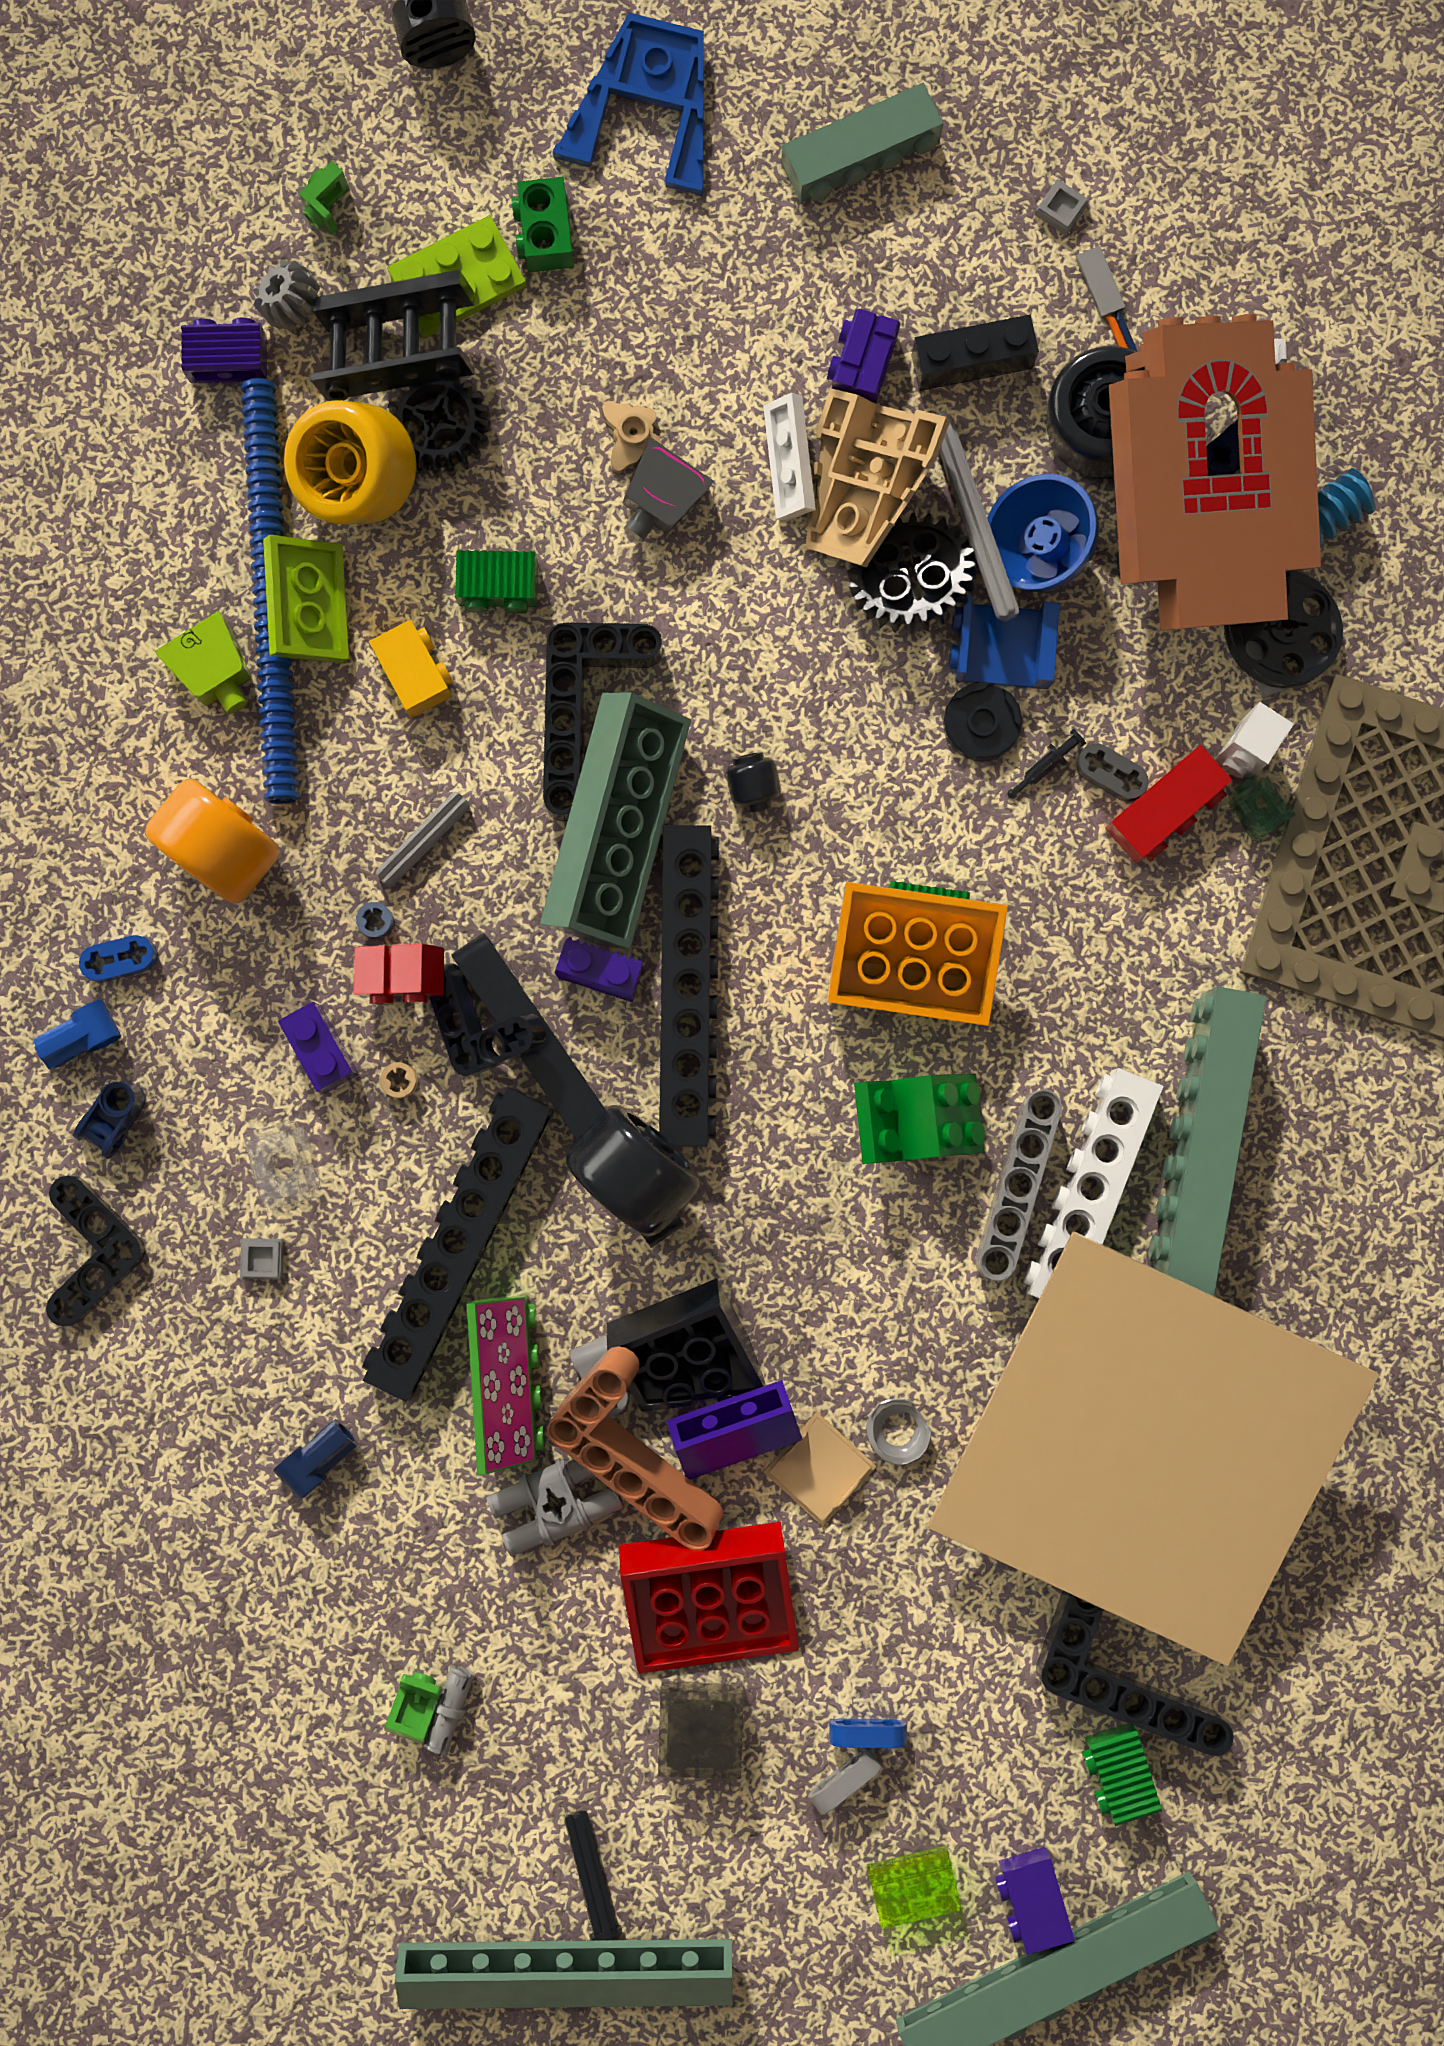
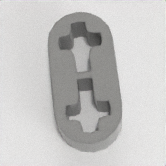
M864 1748L817 1784L808 1794V1798L821 1815L826 1814L872 1779L879 1772L882 1765L869 1748Z

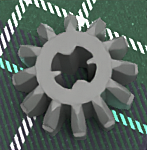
M282 259L277 267L269 266L266 276L259 277L261 284L253 290L257 297L253 305L272 327H276L279 330L282 328L287 329L291 332L297 324L304 326L308 315H315L312 312V301L314 298L319 297L317 293L321 286L305 266L298 264L296 261L289 263Z

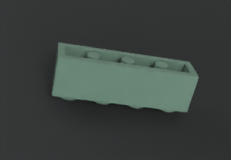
M923 82L782 145L781 163L800 203L809 199L818 201L827 197L834 188L846 183L851 186L861 182L869 172L878 168L888 170L895 167L902 161L903 157L917 152V154L929 152L940 141L943 121Z

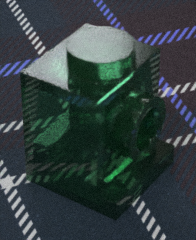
M1255 776L1247 779L1234 788L1237 796L1228 802L1253 842L1296 815L1292 808H1288L1268 776L1259 782ZM1257 797L1263 799L1268 807L1266 810L1258 808L1256 805Z

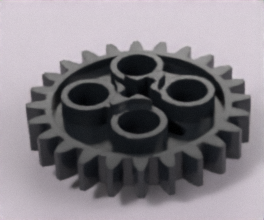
M911 513L909 522L903 523L899 517L867 567L851 563L853 568L847 570L850 580L848 585L851 595L854 597L858 610L863 609L867 620L875 617L879 628H882L890 621L894 633L899 630L902 624H906L909 634H912L915 625L921 623L925 631H929V620L932 619L943 625L945 624L943 613L948 612L956 616L958 611L955 602L967 604L968 597L966 591L975 589L973 577L977 576L974 550L970 548L968 537L960 536L957 525L948 529L947 521L944 517L936 524H933L930 513L925 516L922 522L917 521L915 513ZM906 545L909 546L922 593L921 600H916L913 594L902 552V547ZM932 549V550L929 551V552L921 553V552H923V551H925V550ZM894 560L893 562H891V563H889V564H883V563H885V562H887V561ZM939 581L941 582V583L938 584V585H933V586L930 585V584H932V583H934V582H939ZM896 593H903L899 596L892 597V595Z

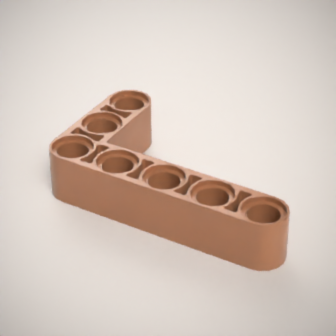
M612 1347L564 1398L547 1426L549 1439L682 1545L691 1550H705L710 1546L723 1519V1509L713 1497L607 1415L624 1397L639 1371V1360L632 1351L624 1347Z

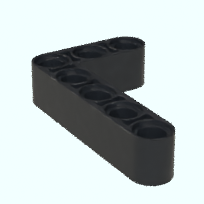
M565 622L555 625L548 633L546 647L543 800L548 813L555 820L568 821L572 804L566 809L559 810L552 806L553 798L558 793L566 792L572 795L574 799L582 770L584 667H653L662 658L663 646L661 634L652 625ZM568 637L576 641V646L570 652L563 653L556 649V644L562 638ZM604 638L612 639L615 641L616 646L609 653H600L595 649V645L599 640ZM641 639H649L656 645L653 651L647 654L637 652L634 646ZM563 676L572 677L576 681L574 687L566 692L555 688L556 681ZM561 715H570L575 719V722L569 730L560 731L554 728L555 720ZM563 753L570 754L574 758L570 768L558 770L553 767V761L556 756Z
M1062 1591L1036 1663L1037 1676L1049 1692L1208 1755L1219 1756L1230 1750L1234 1739L1232 1728L1215 1711L1086 1661L1104 1609L1089 1602L1084 1604L1076 1602V1596ZM1069 1624L1080 1625V1635L1075 1641L1064 1642L1061 1635L1064 1627ZM1056 1663L1065 1664L1066 1673L1063 1678L1057 1681L1047 1679V1672L1050 1666ZM1095 1678L1104 1680V1689L1101 1693L1095 1696L1086 1694V1686L1089 1681ZM1134 1693L1142 1694L1143 1701L1138 1709L1133 1711L1125 1709V1700L1128 1696ZM1174 1708L1181 1710V1717L1175 1725H1164L1163 1719L1167 1711ZM1209 1724H1219V1733L1216 1738L1209 1741L1202 1739V1733L1206 1726Z

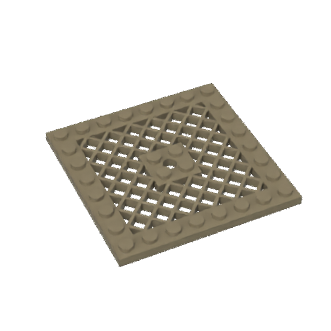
M1335 674L1332 677L1239 973L1444 1040V996L1430 991L1444 984V958L1441 955L1444 952V945L1438 948L1428 930L1429 927L1444 921V883L1434 881L1429 873L1430 865L1433 862L1437 861L1444 864V831L1438 829L1444 826V820L1435 824L1424 805L1440 797L1444 804V781L1436 768L1444 764V757L1433 762L1426 750L1428 748L1444 753V708L1339 674ZM1361 727L1371 730L1358 737ZM1376 736L1386 755L1370 762L1361 743ZM1388 736L1410 743L1395 750ZM1414 748L1423 767L1408 774L1398 755ZM1354 752L1361 767L1346 774L1352 753ZM1389 760L1399 779L1383 786L1374 767ZM1427 772L1437 792L1421 799L1412 779ZM1365 773L1374 792L1359 799L1349 780ZM1402 785L1412 804L1396 811L1387 792ZM1342 788L1350 804L1335 811ZM1378 797L1387 817L1372 824L1362 804ZM1353 809L1363 829L1347 836L1337 817ZM1415 809L1423 824L1413 822L1407 831L1400 816ZM1391 822L1400 842L1385 849L1375 829ZM1331 826L1338 841L1323 848L1329 827ZM1366 834L1376 854L1360 861L1350 841ZM1341 846L1351 866L1335 873L1326 853ZM1403 847L1397 868H1395L1388 854ZM1379 859L1389 879L1373 886L1363 866ZM1319 862L1327 878L1311 886ZM1355 871L1365 891L1348 898L1339 878ZM1330 883L1340 903L1324 911L1314 891ZM1391 884L1387 898L1401 902V904L1386 910L1377 890ZM1368 896L1377 916L1361 923L1351 903ZM1307 900L1315 916L1299 923ZM1343 908L1353 928L1337 936L1327 916ZM1405 908L1415 928L1399 935L1390 915ZM1417 908L1440 916L1424 923ZM1318 921L1328 941L1312 948L1302 928ZM1381 921L1391 940L1375 948L1365 928ZM1356 933L1366 953L1350 960L1340 941ZM1419 933L1429 953L1413 960L1403 941ZM1295 937L1301 949L1292 946ZM1332 946L1339 961L1315 953ZM1394 946L1404 965L1388 973L1378 953ZM1369 958L1377 974L1354 967V965ZM1432 958L1442 978L1426 985L1416 966ZM1407 971L1415 986L1391 978Z

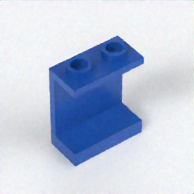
M967 595L968 603H961V607H957L958 614L952 617V631H959L958 645H951L949 654V669L955 670V681L967 683L987 682L993 685L1049 689L1054 681L1060 603L1044 601L1040 610L1019 608L1017 617L1003 622L996 617L993 606L972 604L973 595Z

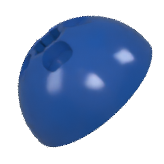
M1038 474L1020 480L998 498L987 517L1010 585L1017 589L1030 592H1044L1068 584L1087 567L1097 547L1099 521L1095 506L1089 495L1078 483L1062 475Z

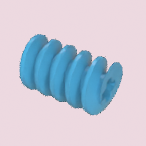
M1351 468L1348 473L1341 474L1335 482L1327 483L1321 491H1318L1320 548L1324 545L1322 534L1327 539L1333 540L1337 536L1335 526L1345 532L1350 528L1349 519L1359 523L1363 519L1362 511L1370 515L1376 511V504L1368 481L1357 469Z

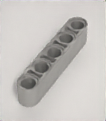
M1041 1089L1032 1092L1021 1103L976 1255L975 1265L977 1271L988 1280L1003 1281L1008 1279L1013 1274L1018 1262L1062 1113L1060 1098L1050 1090ZM1037 1097L1046 1099L1050 1104V1114L1045 1120L1035 1117L1032 1112V1103ZM1026 1135L1036 1138L1039 1143V1152L1034 1158H1028L1021 1152L1020 1142ZM1014 1174H1021L1027 1179L1028 1189L1023 1196L1017 1197L1009 1190V1180ZM1005 1212L1011 1213L1017 1222L1015 1231L1007 1236L1003 1235L997 1227L999 1216ZM994 1251L1002 1253L1005 1258V1267L997 1274L990 1273L985 1265L987 1256Z

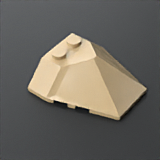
M830 388L817 425L816 439L821 441L819 462H814L812 474L817 477L816 496L814 498L816 510L809 512L805 548L867 567L936 461L951 419L917 409L915 414L877 405L859 395Z

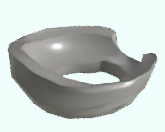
M889 1399L879 1403L870 1414L866 1425L868 1439L873 1451L883 1460L894 1465L912 1463L920 1459L929 1448L931 1428L910 1400ZM908 1412L917 1423V1428L911 1440L902 1446L889 1444L882 1434L884 1421L894 1414Z

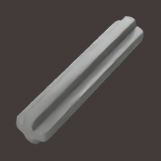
M453 792L376 870L377 877L386 886L393 887L470 808L468 801L458 792Z

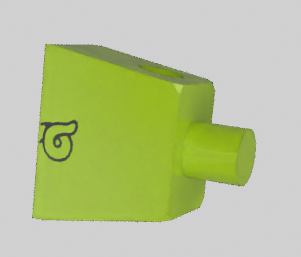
M219 611L155 650L157 656L204 706L218 699L226 713L233 714L241 710L248 703L238 686L250 679L251 674L230 624Z

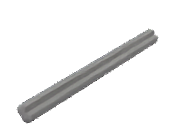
M942 411L937 415L945 416L951 420L939 453L995 615L1001 621L1006 622L1018 616L1019 608L951 415Z

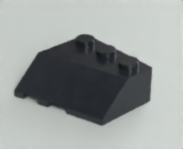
M717 1278L607 1323V1351L612 1347H624L632 1351L639 1360V1371L629 1386V1390L642 1412L687 1407L697 1400L717 1398V1401L720 1402L766 1386L749 1336Z

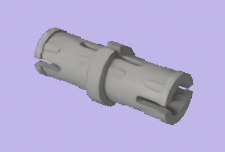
M455 1665L450 1666L441 1697L438 1702L435 1701L433 1709L435 1714L423 1744L425 1749L437 1754L448 1755L459 1720L464 1718L466 1710L463 1707L475 1677V1673L471 1670L459 1666L457 1668Z

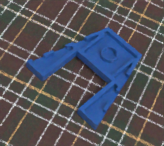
M629 12L608 49L605 61L597 76L592 78L587 87V94L578 110L574 111L566 125L567 130L560 143L555 145L553 157L591 168L610 94L682 112L664 181L665 187L702 196L704 161V31Z

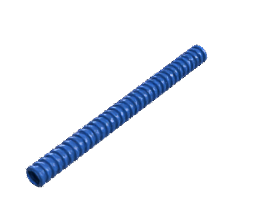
M252 378L241 384V391L244 393L241 399L245 405L242 409V414L246 417L243 420V426L247 429L243 433L244 439L247 441L244 444V449L248 453L245 456V462L249 465L245 469L247 476H249L246 480V485L250 488L247 491V498L251 500L247 507L252 512L248 516V521L253 524L249 527V534L253 536L249 543L254 548L250 552V557L255 560L251 563V570L255 572L251 579L256 584L252 588V593L257 596L253 600V606L257 608L253 615L258 620L254 624V629L259 632L255 636V642L259 644L255 651L260 656L256 661V666L261 668L257 672V678L261 680L257 687L262 692V695L258 697V702L263 704V707L259 709V714L263 716V719L259 723L260 727L264 728V731L260 733V738L265 741L261 745V751L265 753V756L261 759L262 763L266 765V768L262 770V775L267 777V780L263 782V787L267 789V793L264 794V800L272 804H288L300 799V793L296 792L295 789L299 787V781L295 779L299 771L298 768L294 767V764L298 762V757L293 753L297 750V744L293 743L297 735L292 730L296 725V721L291 718L295 714V708L291 706V703L295 700L294 696L290 694V691L294 689V684L289 682V679L293 677V672L289 670V667L292 666V659L269 655L263 539L268 535L282 536L285 533V528L281 525L284 522V516L280 513L284 507L283 503L279 501L283 497V492L278 489L282 486V480L278 477L282 472L281 467L277 465L281 462V457L277 454L280 450V444L277 442L279 432L276 430L279 426V421L275 418L278 415V409L274 406L277 404V396L274 394L277 386L274 382L265 378Z

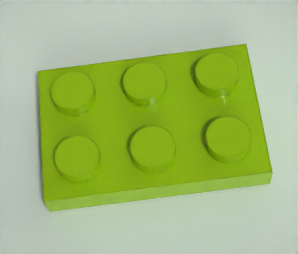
M491 215L387 267L393 282L460 269L474 291V306L456 310V323L527 287L526 280ZM440 312L419 317V331L424 339L440 331Z
M268 535L263 539L269 655L343 663L349 660L343 545Z

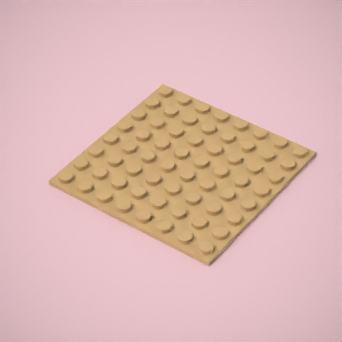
M1073 1231L927 1526L933 1531L1225 1666H1229L1379 1374Z

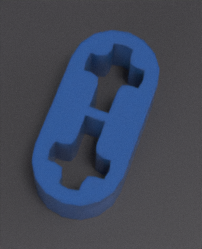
M139 935L128 936L86 948L79 958V969L90 980L108 982L150 970L157 961L158 953L155 944L149 939ZM135 944H138L143 949H147V954L141 956L142 963L140 964L133 959L123 960L122 955L134 952ZM97 954L104 959L114 958V963L102 966L103 973L101 974L97 970L90 969V964L96 961L95 955Z
M833 1719L829 1722V1744L844 1748L905 1747L907 1745V1723L897 1719Z

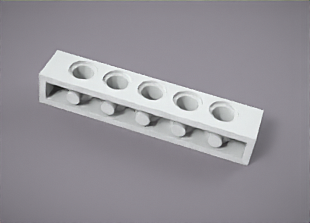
M1120 1068L1111 1070L1110 1076L1103 1074L1095 1096L1101 1098L1096 1112H1088L1081 1129V1133L1086 1135L1081 1150L1077 1148L1073 1150L1066 1170L1072 1172L1066 1187H1059L1054 1197L1052 1208L1057 1210L1052 1225L1046 1223L1040 1233L1037 1245L1043 1247L1038 1261H1031L1025 1272L1023 1283L1028 1285L1026 1294L1040 1298L1053 1272L1051 1266L1052 1259L1057 1253L1063 1252L1070 1238L1066 1230V1223L1072 1215L1077 1214L1084 1220L1085 1230L1082 1233L1083 1236L1103 1244L1163 1089L1162 1085ZM1114 1103L1123 1104L1128 1111V1119L1123 1125L1114 1123L1110 1117V1109ZM1101 1140L1110 1142L1114 1149V1155L1107 1163L1100 1161L1095 1153L1096 1145ZM1087 1177L1094 1178L1099 1184V1193L1093 1200L1086 1199L1081 1193V1184Z

